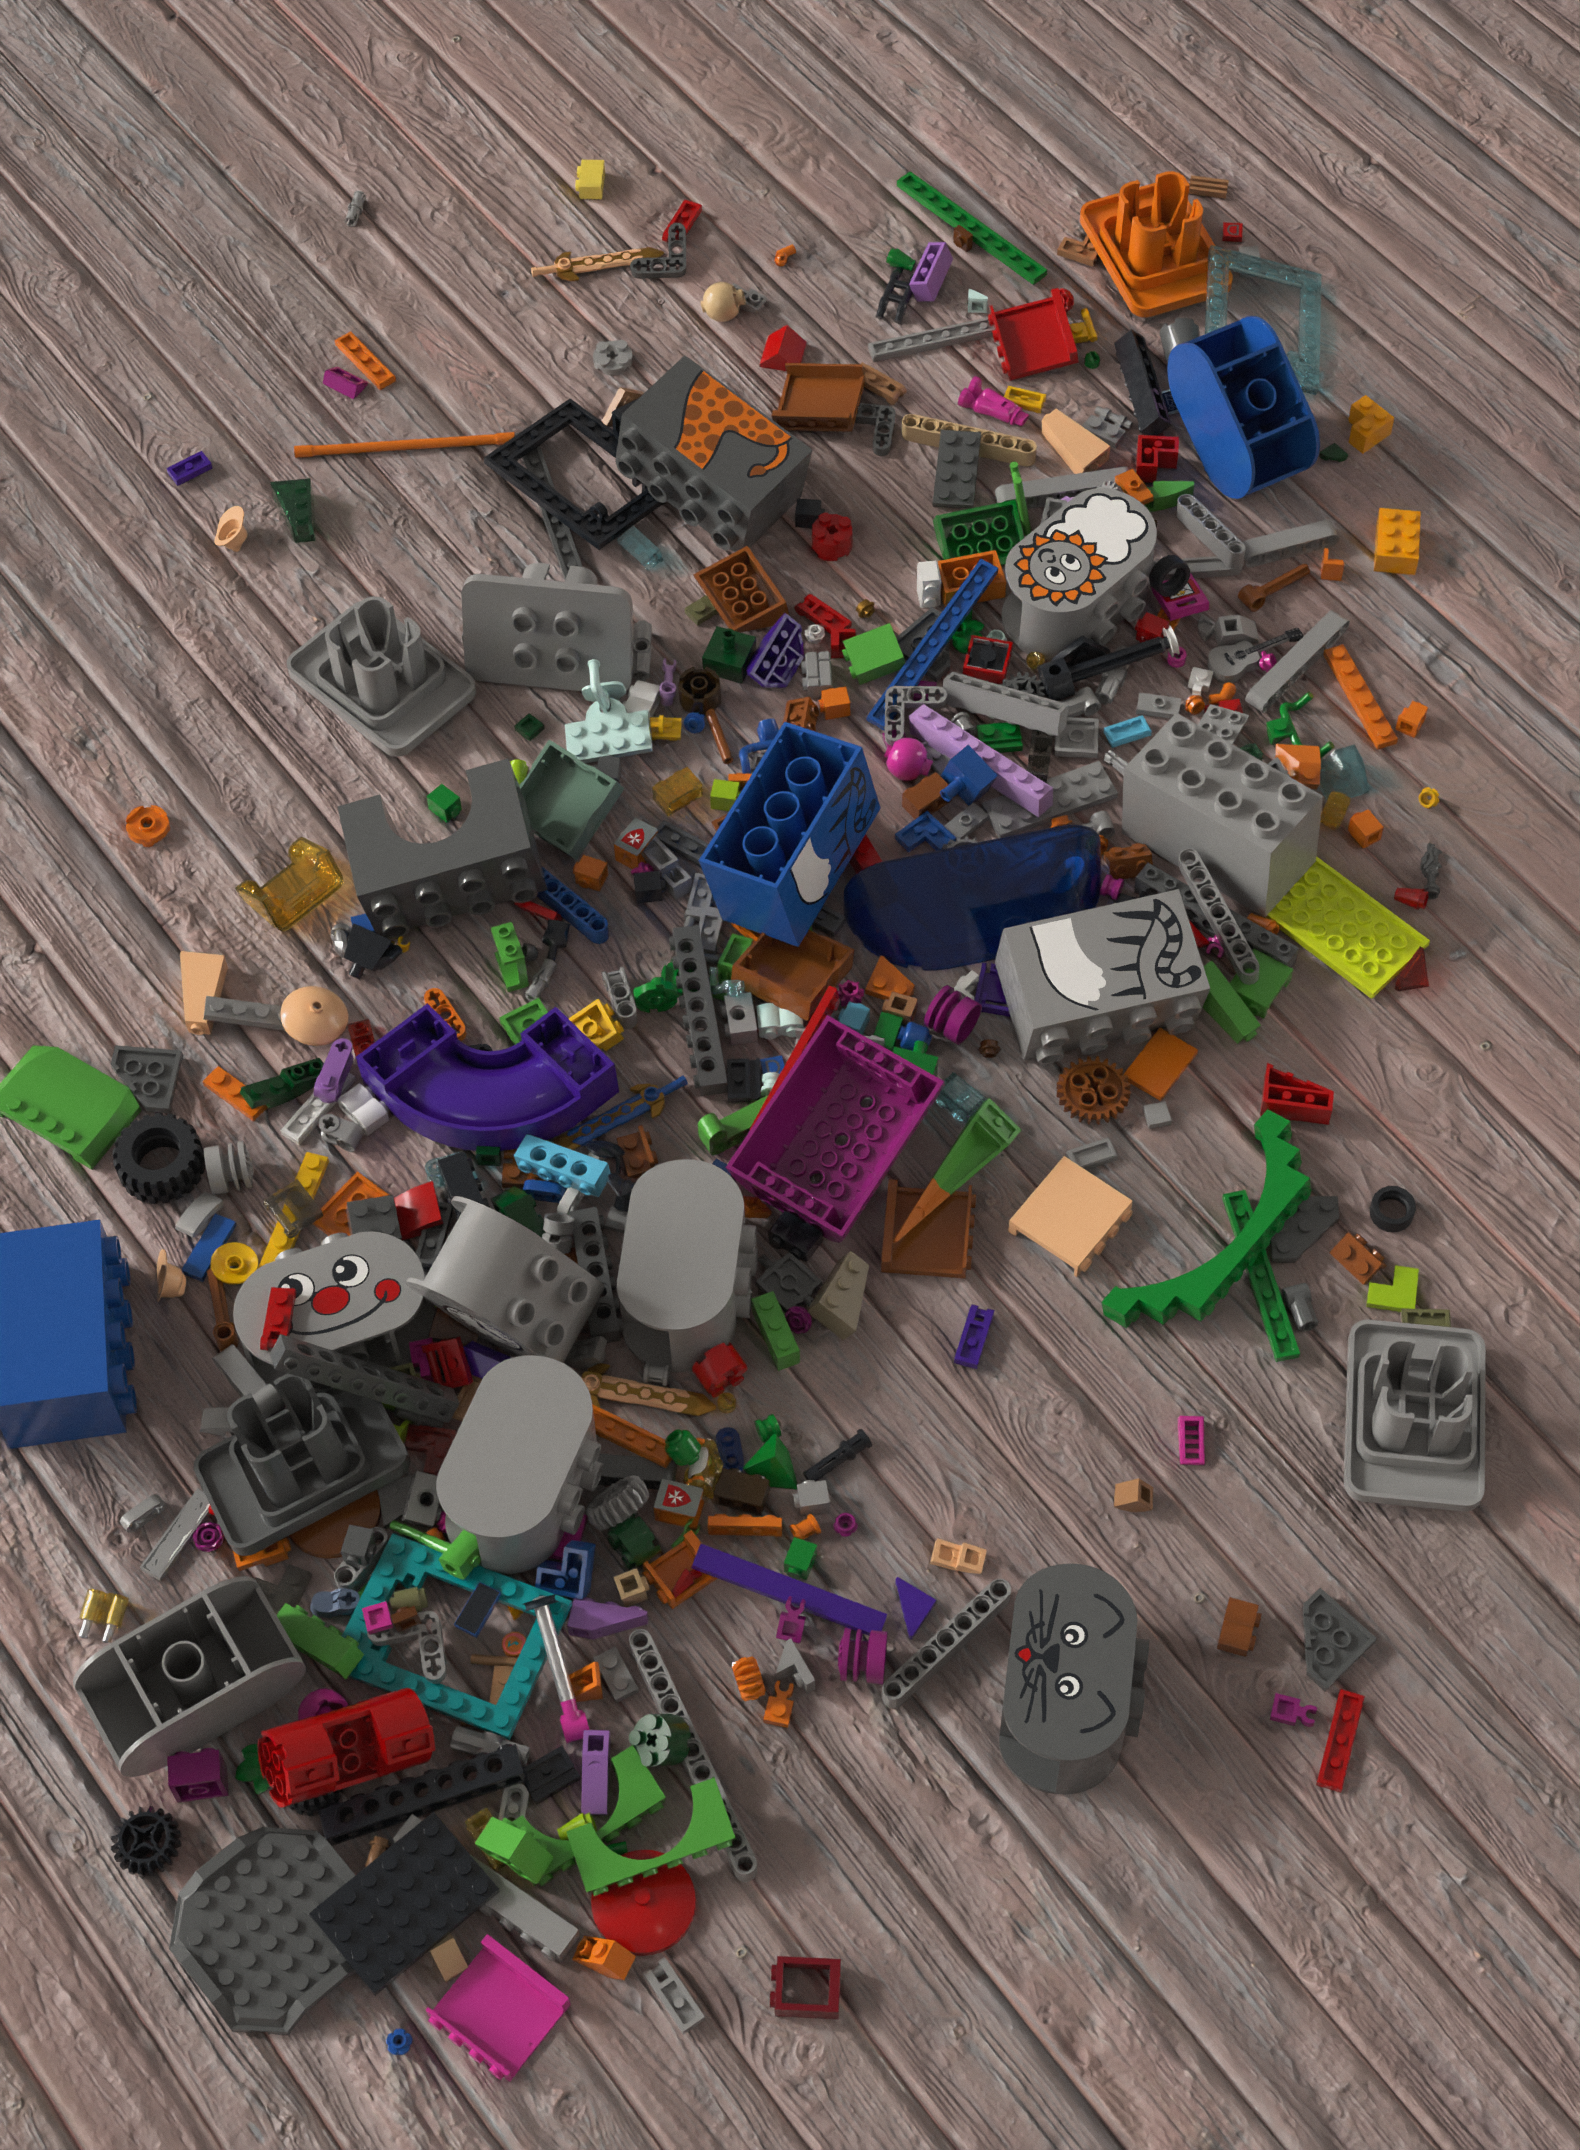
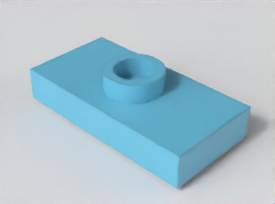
M1143 715L1104 727L1103 731L1112 748L1151 736L1152 732Z

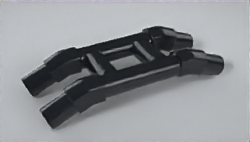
M897 267L892 272L884 294L880 299L876 318L883 319L888 303L891 301L899 303L894 322L902 323L907 305L913 293L909 283L914 274L910 277L909 282L899 280L903 273L902 267ZM894 288L905 290L903 296L892 294Z

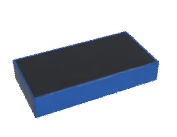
M479 1582L454 1626L477 1638L502 1595L501 1592Z

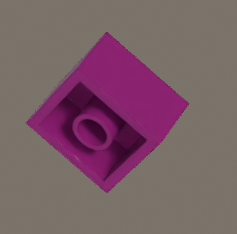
M204 1748L200 1752L195 1753L180 1751L175 1753L174 1756H167L168 1786L177 1803L229 1796L227 1765L219 1749Z

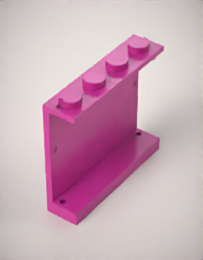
M487 1934L481 1941V1951L469 1964L468 1968L464 1970L434 2009L431 2010L428 2007L426 2013L429 2017L428 2022L436 2030L440 2031L443 2028L450 2034L448 2038L456 2046L461 2047L463 2044L470 2050L468 2054L476 2062L481 2064L484 2061L491 2067L489 2071L496 2078L501 2080L504 2077L510 2082L570 2007L571 2003L569 1997Z

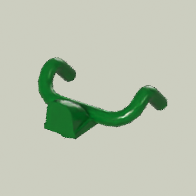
M1308 691L1294 703L1284 702L1280 705L1279 710L1281 718L1266 722L1267 736L1271 745H1275L1285 738H1290L1293 745H1303L1288 711H1296L1304 707L1314 698L1311 692ZM1331 741L1320 748V759L1335 748Z

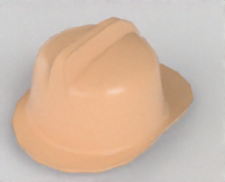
M234 506L228 509L220 518L214 541L217 546H224L235 552L240 551L248 535L243 525L244 511L241 507Z
M161 1249L157 1262V1302L160 1301L161 1297L174 1298L183 1296L186 1286V1277L182 1269L167 1263L165 1249Z

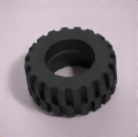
M155 1113V1116L151 1117L149 1114L142 1116L143 1119L139 1121L136 1119L130 1123L131 1126L129 1128L125 1127L121 1131L122 1137H118L115 1141L116 1148L113 1149L112 1156L120 1182L131 1196H136L142 1202L148 1199L149 1203L157 1204L158 1201H162L164 1204L169 1203L170 1199L173 1198L178 1200L182 1198V1194L185 1192L188 1194L194 1189L193 1184L197 1185L200 1182V1174H203L205 1170L204 1151L195 1128L182 1117H179L177 1120L176 1115L167 1114V1116H164L163 1113ZM171 1147L179 1151L177 1158L164 1168L149 1170L139 1166L143 1157L156 1148Z

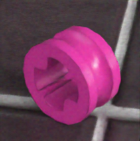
M1179 647L1180 654L1174 653V658L1168 651V664L1175 668L1182 667L1186 662L1187 653L1185 649Z

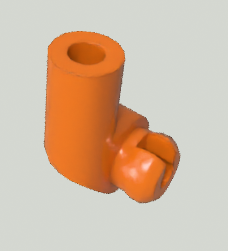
M791 244L776 252L774 259L776 265L780 267L786 265L788 256L796 253L794 245Z

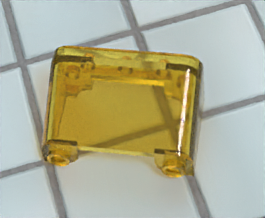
M303 837L298 838L289 847L288 855L292 863L263 886L259 887L253 880H245L235 887L243 901L271 926L280 931L290 929L338 891L343 884V875L330 851Z

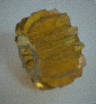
M1331 792L1322 811L1320 822L1330 828H1339L1351 802L1350 797L1341 792Z

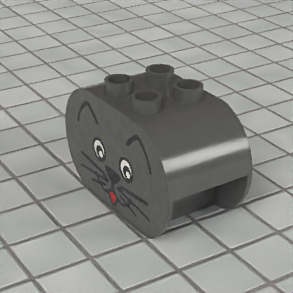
M1059 1564L1047 1567L1030 1576L1020 1587L1015 1599L999 1747L1005 1764L1018 1779L1035 1789L1047 1793L1075 1794L1091 1789L1101 1783L1117 1765L1124 1737H1138L1140 1719L1142 1720L1145 1688L1142 1687L1144 1672L1147 1669L1149 1639L1136 1638L1138 1618L1135 1605L1129 1593L1114 1577L1098 1568L1083 1564Z

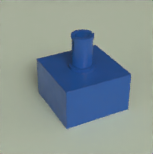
M968 744L950 759L942 772L941 777L949 785L940 791V795L945 801L949 802L958 794L970 806L989 791L998 775Z

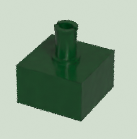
M717 626L702 656L703 669L708 667L714 670L719 678L742 684L747 675V665L757 650L756 637Z

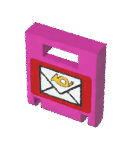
M1191 573L1185 587L1171 597H1164L1151 587L1154 596L1170 621L1209 610V601ZM1195 600V603L1189 604L1179 608L1177 606Z

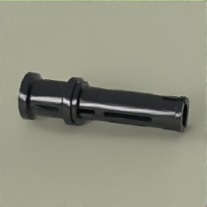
M859 1429L856 1435L847 1441H841L838 1449L804 1471L803 1475L806 1480H814L816 1482L847 1459L849 1461L854 1460L856 1454L866 1447L868 1449L871 1448L872 1442L862 1429Z

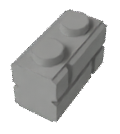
M829 651L819 653L807 652L805 654V661H801L802 674H806V678H802L803 691L807 690V697L816 699L821 697L822 690L833 688L831 655Z

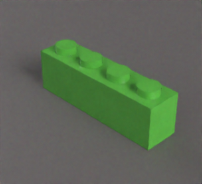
M285 1603L276 1616L295 1649L347 1679L364 1656L357 1648L359 1643L349 1635L346 1638L342 1637V1633L332 1625L328 1628L325 1627V1622L317 1616L313 1615L310 1618L307 1616L309 1613L299 1605H296L294 1608Z

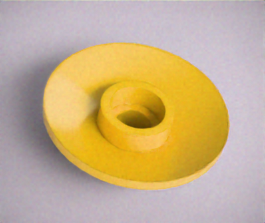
M238 1242L226 1243L218 1247L211 1257V1270L220 1281L227 1284L244 1283L258 1268V1258L253 1249ZM231 1266H237L238 1268L233 1269V1268H230V1267H231Z

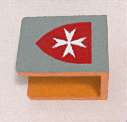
M634 818L614 843L615 860L631 869L638 867L640 862L646 864L647 862L641 853L656 836L658 829Z
M662 1479L653 1507L655 1520L685 1527L686 1522L690 1518H694L689 1528L697 1529L704 1506V1500L701 1499L703 1489Z

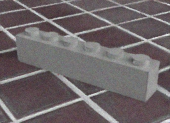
M951 672L943 680V688L947 692L946 704L950 707H959L971 713L987 715L991 719H1001L1009 724L1022 725L1030 730L1043 731L1051 736H1058L1066 728L1069 704L956 672Z

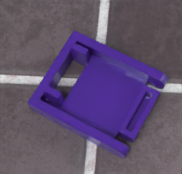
M982 962L975 1001L982 1004L981 1012L1011 1017L1008 1007L986 1004V1001L1006 1005L1007 1002L996 965L991 963L990 973H986L987 963Z

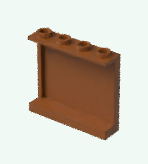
M785 363L787 376L778 410L772 411V420L785 430L852 432L866 379L863 365Z
M889 1179L881 1272L966 1279V1270H971L972 1256H967L968 1249L973 1248V1235H969V1228L974 1229L975 1215H970L971 1208L976 1207V1194H972V1185H969L968 1192L955 1191L898 1242L893 1243V1239L925 1189L898 1187V1180Z

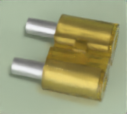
M88 1589L79 1619L83 1620L79 1637L87 1639L92 1623L104 1624L107 1627L102 1642L110 1644L115 1628H121L129 1598L119 1594H108L100 1590Z

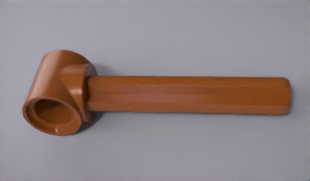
M1301 564L1262 586L1248 584L1239 591L1238 599L1252 612H1256L1264 605L1267 596L1310 573L1309 566Z
M210 1268L207 1270V1276L216 1325L213 1328L215 1341L221 1351L231 1344L237 1348L239 1340L235 1325L230 1322L224 1284L215 1277Z

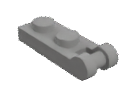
M666 1958L658 1961V1965L650 1970L648 1968L642 1972L644 1978L652 1987L683 2035L705 2020V2016ZM665 1974L667 1979L659 1983L657 1978Z

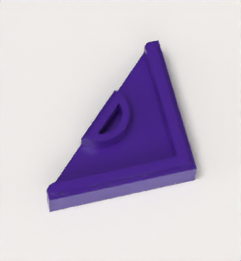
M897 1577L895 1584L908 1637L912 1640L935 1606L936 1599Z

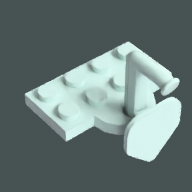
M596 659L588 661L591 685L585 686L582 689V695L585 700L594 703L589 707L585 721L565 724L567 751L583 763L598 761L599 757H625L653 752L650 714L648 710L627 713L625 706L619 701L626 694V688L623 683L618 681L600 683V662Z

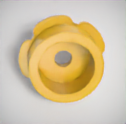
M1430 787L1422 789V792L1419 794L1420 804L1427 809L1437 806L1439 803L1438 791Z

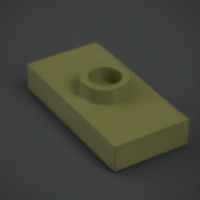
M1402 1309L1401 1322L1451 1327L1450 1310Z

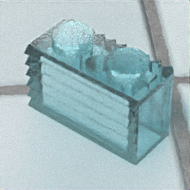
M952 1072L944 1080V1088L937 1097L936 1102L941 1108L949 1109L957 1121L967 1123L969 1118L973 1116L987 1098L955 1072Z

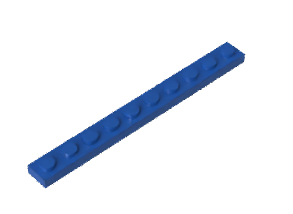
M983 559L978 561L888 688L892 686H917L998 574V567ZM886 691L867 716L868 722L884 731ZM893 694V705H897V694ZM898 712L890 713L889 718L893 720Z

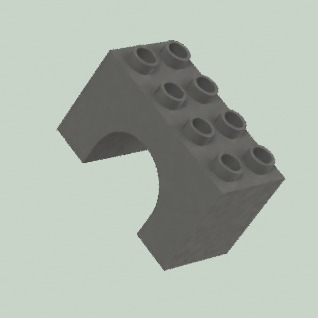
M509 758L466 770L472 795V805L468 818L454 834L437 842L419 844L400 838L381 795L337 806L357 898L377 934L389 939H397L400 936L407 935L410 929L425 924L431 927L444 926L452 920L453 916L468 912L474 915L486 914L492 911L496 904L510 900L517 903L529 902L535 899L539 892L548 890L526 801Z

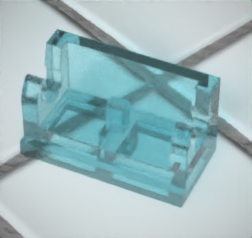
M634 526L617 539L618 544L622 545L623 549H626L641 565L646 566L645 569L648 571L664 560L660 549Z

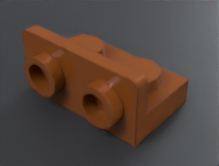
M810 697L789 700L786 703L783 723L785 721L816 732L819 708Z
M643 1125L638 1126V1132L616 1138L617 1144L625 1151L624 1156L621 1157L628 1177L640 1178L647 1170L658 1164L655 1150L651 1151L649 1145H652L649 1131H644Z

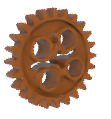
M1087 1056L1086 1062L1078 1058V1065L1070 1062V1069L1064 1067L1063 1074L1059 1075V1082H1057L1056 1096L1059 1098V1105H1064V1112L1071 1111L1070 1118L1078 1115L1079 1122L1081 1123L1085 1118L1088 1125L1091 1124L1092 1120H1096V1123L1100 1125L1101 1119L1109 1123L1110 1116L1117 1119L1118 1112L1123 1114L1124 1106H1128L1131 1091H1129L1131 1084L1127 1083L1128 1075H1123V1068L1116 1070L1117 1063L1108 1065L1107 1058L1100 1062L1099 1056L1096 1057L1095 1061H1092L1090 1056Z

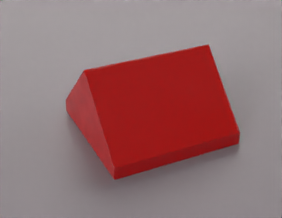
M788 325L782 327L768 336L760 367L786 371L785 363L802 362L807 342Z

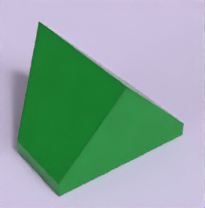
M773 1434L745 1464L743 1470L748 1475L758 1474L764 1476L770 1481V1487L797 1489L798 1482L789 1451L777 1434Z

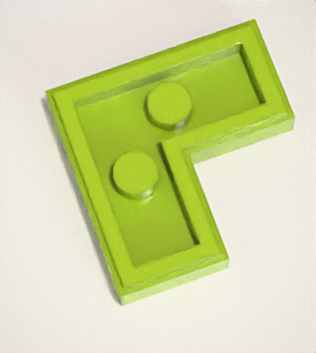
M1395 1265L1392 1286L1369 1282L1366 1307L1401 1312L1402 1309H1415L1419 1269Z

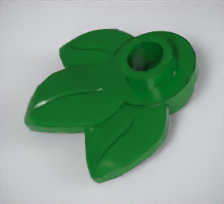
M976 620L962 622L952 636L954 648L966 654L971 636L983 637L979 632L984 628V624Z
M250 1744L241 1750L245 1760L237 1767L235 1779L243 1782L253 1781L255 1792L259 1795L267 1791L271 1786L267 1778L263 1779L257 1744Z

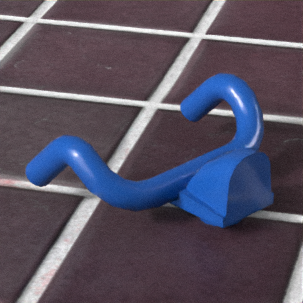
M770 718L760 721L757 728L760 742L746 745L739 751L743 774H751L748 754L768 749L778 733L779 728L775 719Z

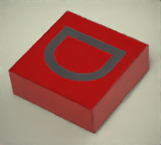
M1223 222L1222 241L1242 242L1243 223Z

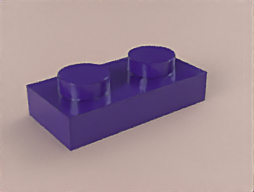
M200 451L166 469L171 479L179 486L211 470L212 464L205 454Z

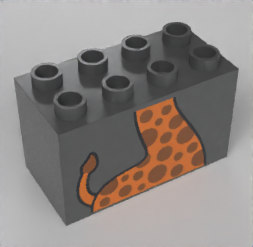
M684 355L622 414L615 462L618 470L629 479L636 477L644 483L654 499L661 503L667 501L677 508L682 519L687 524L694 527L699 525L709 532L712 540L719 548L723 550L731 549L736 552L746 546L750 548L797 502V498H801L812 449Z

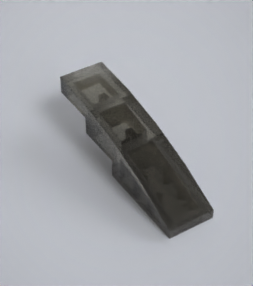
M1033 730L1026 771L1047 783L1054 736L1048 735L1043 731Z

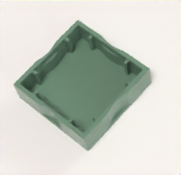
M548 740L532 764L529 774L519 785L526 801L533 833L576 861L624 790L616 780L595 767L583 763L572 753L551 740Z

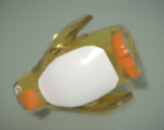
M697 1437L696 1439L701 1445V1450L698 1454L699 1459L694 1464L688 1466L683 1481L684 1484L702 1488V1497L711 1499L714 1498L715 1484L718 1483L723 1461L718 1452L717 1444L713 1439Z

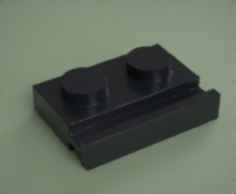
M749 1058L727 1059L728 1103L751 1102V1100L761 1099L760 1058H756V1060H749Z
M560 1746L525 1766L528 1781L523 1783L535 1804L538 1805L579 1781L581 1777L563 1746Z

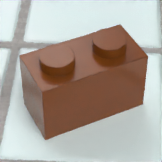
M937 772L931 776H926L920 783L904 791L902 794V807L914 819L926 811L933 814L951 802L945 801L940 795V791L949 784Z

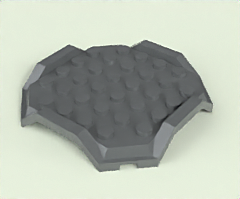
M270 1827L256 1829L235 1839L196 1870L179 1892L169 1950L212 2003L232 2032L252 2033V2031L268 2032V2034L289 2035L308 2010L348 1977L356 1974L309 1915L311 1911L352 1879L355 1874L317 1830Z

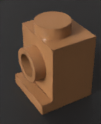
M892 992L890 998L885 999L882 1012L902 1017L903 1024L907 1026L909 1022L914 1021L917 1013L918 999Z

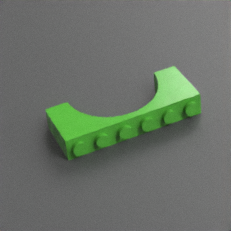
M633 1745L611 1758V1766L618 1781L619 1798L611 1818L596 1832L602 1842L606 1841L607 1844L620 1836L619 1831L626 1827L630 1830L642 1822L641 1817L647 1813L654 1815L664 1808L663 1803H665L666 1796L648 1768L641 1763L640 1756ZM523 1815L512 1821L518 1829L520 1826H524L534 1833L532 1838H537L548 1846L546 1850L554 1857L538 1882L540 1886L554 1879L553 1874L560 1869L565 1872L576 1864L569 1840H559L542 1834Z
M715 1777L690 1786L693 1797V1813L689 1828L682 1840L672 1850L659 1857L636 1860L613 1852L599 1838L592 1823L566 1831L586 1893L593 1892V1895L597 1896L608 1892L607 1886L618 1883V1886L621 1887L634 1882L632 1878L634 1876L642 1874L643 1878L657 1874V1868L667 1865L668 1869L683 1864L682 1859L692 1855L694 1860L708 1855L707 1850L717 1847L719 1851L732 1846L731 1841L735 1840L736 1837Z

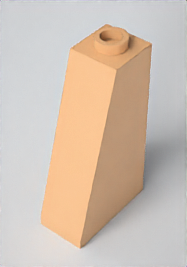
M1058 409L1043 417V436L1074 474L1096 471L1109 460L1110 445Z
M181 951L180 962L184 1015L188 1032L195 1035H211L214 1021L203 1020L206 996L221 997L228 970L225 956Z

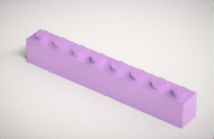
M923 704L909 716L910 734L922 742L927 741L930 747L942 755L945 754L950 759L969 744L998 775L991 787L1035 816L1040 817L1053 805V787Z

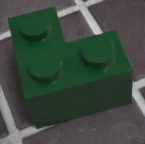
M513 1186L490 1199L497 1212L520 1223L542 1238V1234L545 1233L543 1230L544 1219L540 1214L537 1215L534 1209L537 1205L531 1194L528 1195L524 1190Z

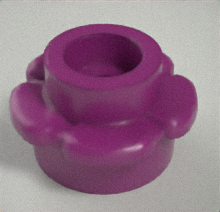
M842 1513L836 1517L833 1527L836 1533H840L843 1537L851 1536V1533L856 1532L858 1524L855 1522L856 1519L853 1515Z

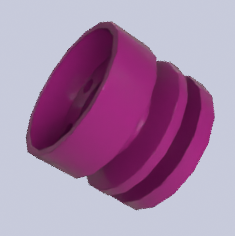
M946 985L936 994L925 1014L924 1025L930 1029L933 1028L937 1033H941L944 1030V1037L959 1045L967 1039L977 1024L982 1004L968 996L962 999L961 992L954 991V988Z
M851 1628L844 1629L838 1653L840 1681H847L848 1670H853V1682L858 1681L860 1671H865L867 1683L884 1684L888 1632L871 1630L868 1641H863L861 1629H857L856 1640H851Z

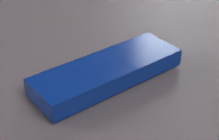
M215 1213L182 1268L184 1275L201 1282L205 1280L207 1270L211 1268V1257L214 1251L227 1243L237 1226L236 1221Z

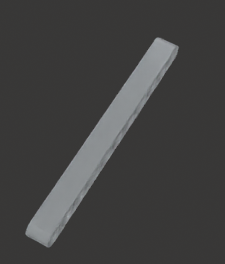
M636 1629L629 1637L631 1654L659 1714L678 1715L687 1723L691 1733V1739H688L687 1747H690L689 1750H696L699 1753L695 1757L687 1756L682 1763L692 1785L715 1777L725 1809L731 1820L730 1823L736 1837L735 1840L741 1842L738 1848L728 1847L723 1849L736 1878L741 1882H750L757 1875L756 1857L650 1633L645 1629ZM638 1641L647 1642L644 1647L635 1646ZM649 1662H654L657 1664V1666L653 1669H648L645 1667V1665ZM658 1684H665L668 1686L663 1691H658L655 1689V1687ZM671 1705L678 1708L673 1713H669L665 1709ZM700 1772L709 1774V1777L704 1780L698 1779L696 1776ZM742 1863L752 1865L749 1871H742L738 1867Z

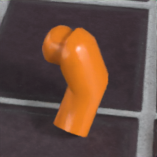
M1231 682L1225 683L1220 693L1209 695V703L1216 705L1219 701L1231 700L1236 693V686Z

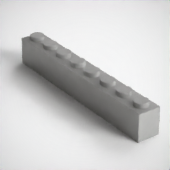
M412 1814L393 1838L394 1843L422 1820ZM473 1857L500 1891L479 1910L488 1917H491V1915L497 1917L500 1920L499 1924L506 1930L511 1932L514 1929L521 1934L520 1939L529 1946L537 1945L542 1949L541 1953L549 1960L554 1961V1959H557L562 1963L579 1940V1930Z

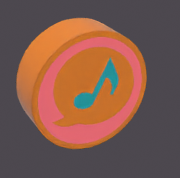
M510 1632L505 1635L502 1640L504 1654L507 1657L518 1658L526 1642L525 1636L519 1632Z

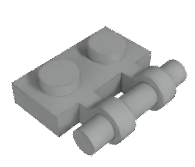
M1097 406L1094 413L1100 415L1099 418L1091 414L1082 427L1106 442L1110 447L1116 449L1126 436V430L1122 428L1131 429L1133 422L1127 420V417L1122 414L1119 416L1112 413V410L1107 407ZM1107 420H1110V421H1112V422H1115V424L1113 425V424H1111V423H1109V422H1106V421H1107Z

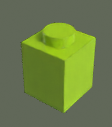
M714 779L710 794L711 809L730 811L741 793L740 782Z

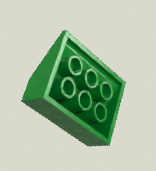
M1016 500L936 515L933 520L943 560L996 550L1002 566L1006 564V559L1011 549L1024 539Z

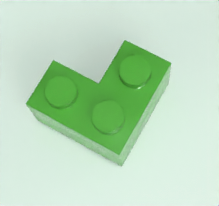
M491 1817L475 1844L488 1856L508 1865L520 1877L538 1884L554 1858L546 1850L548 1846L541 1840L532 1838L534 1833L528 1828L520 1826L518 1829L512 1821L503 1818L501 1821Z

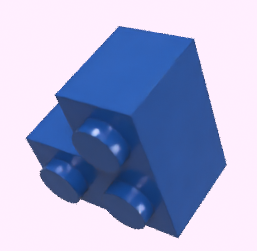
M571 1540L564 1546L562 1562L545 1560L537 1567L535 1587L560 1596L584 1599L591 1590L596 1544Z

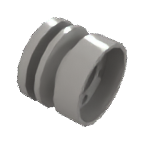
M243 1140L237 1142L238 1152H235L233 1143H228V1154L225 1155L220 1145L204 1148L205 1165L213 1195L229 1193V1182L231 1181L234 1182L237 1191L241 1190L242 1179H244L247 1189L253 1188L254 1171L252 1160Z

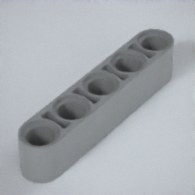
M1190 494L1181 495L1177 503L1176 515L1178 520L1229 568H1241L1245 558L1246 548L1244 543L1194 496Z
M1323 520L1243 541L1246 548L1244 563L1247 567H1255L1329 548L1339 541V536L1330 520Z

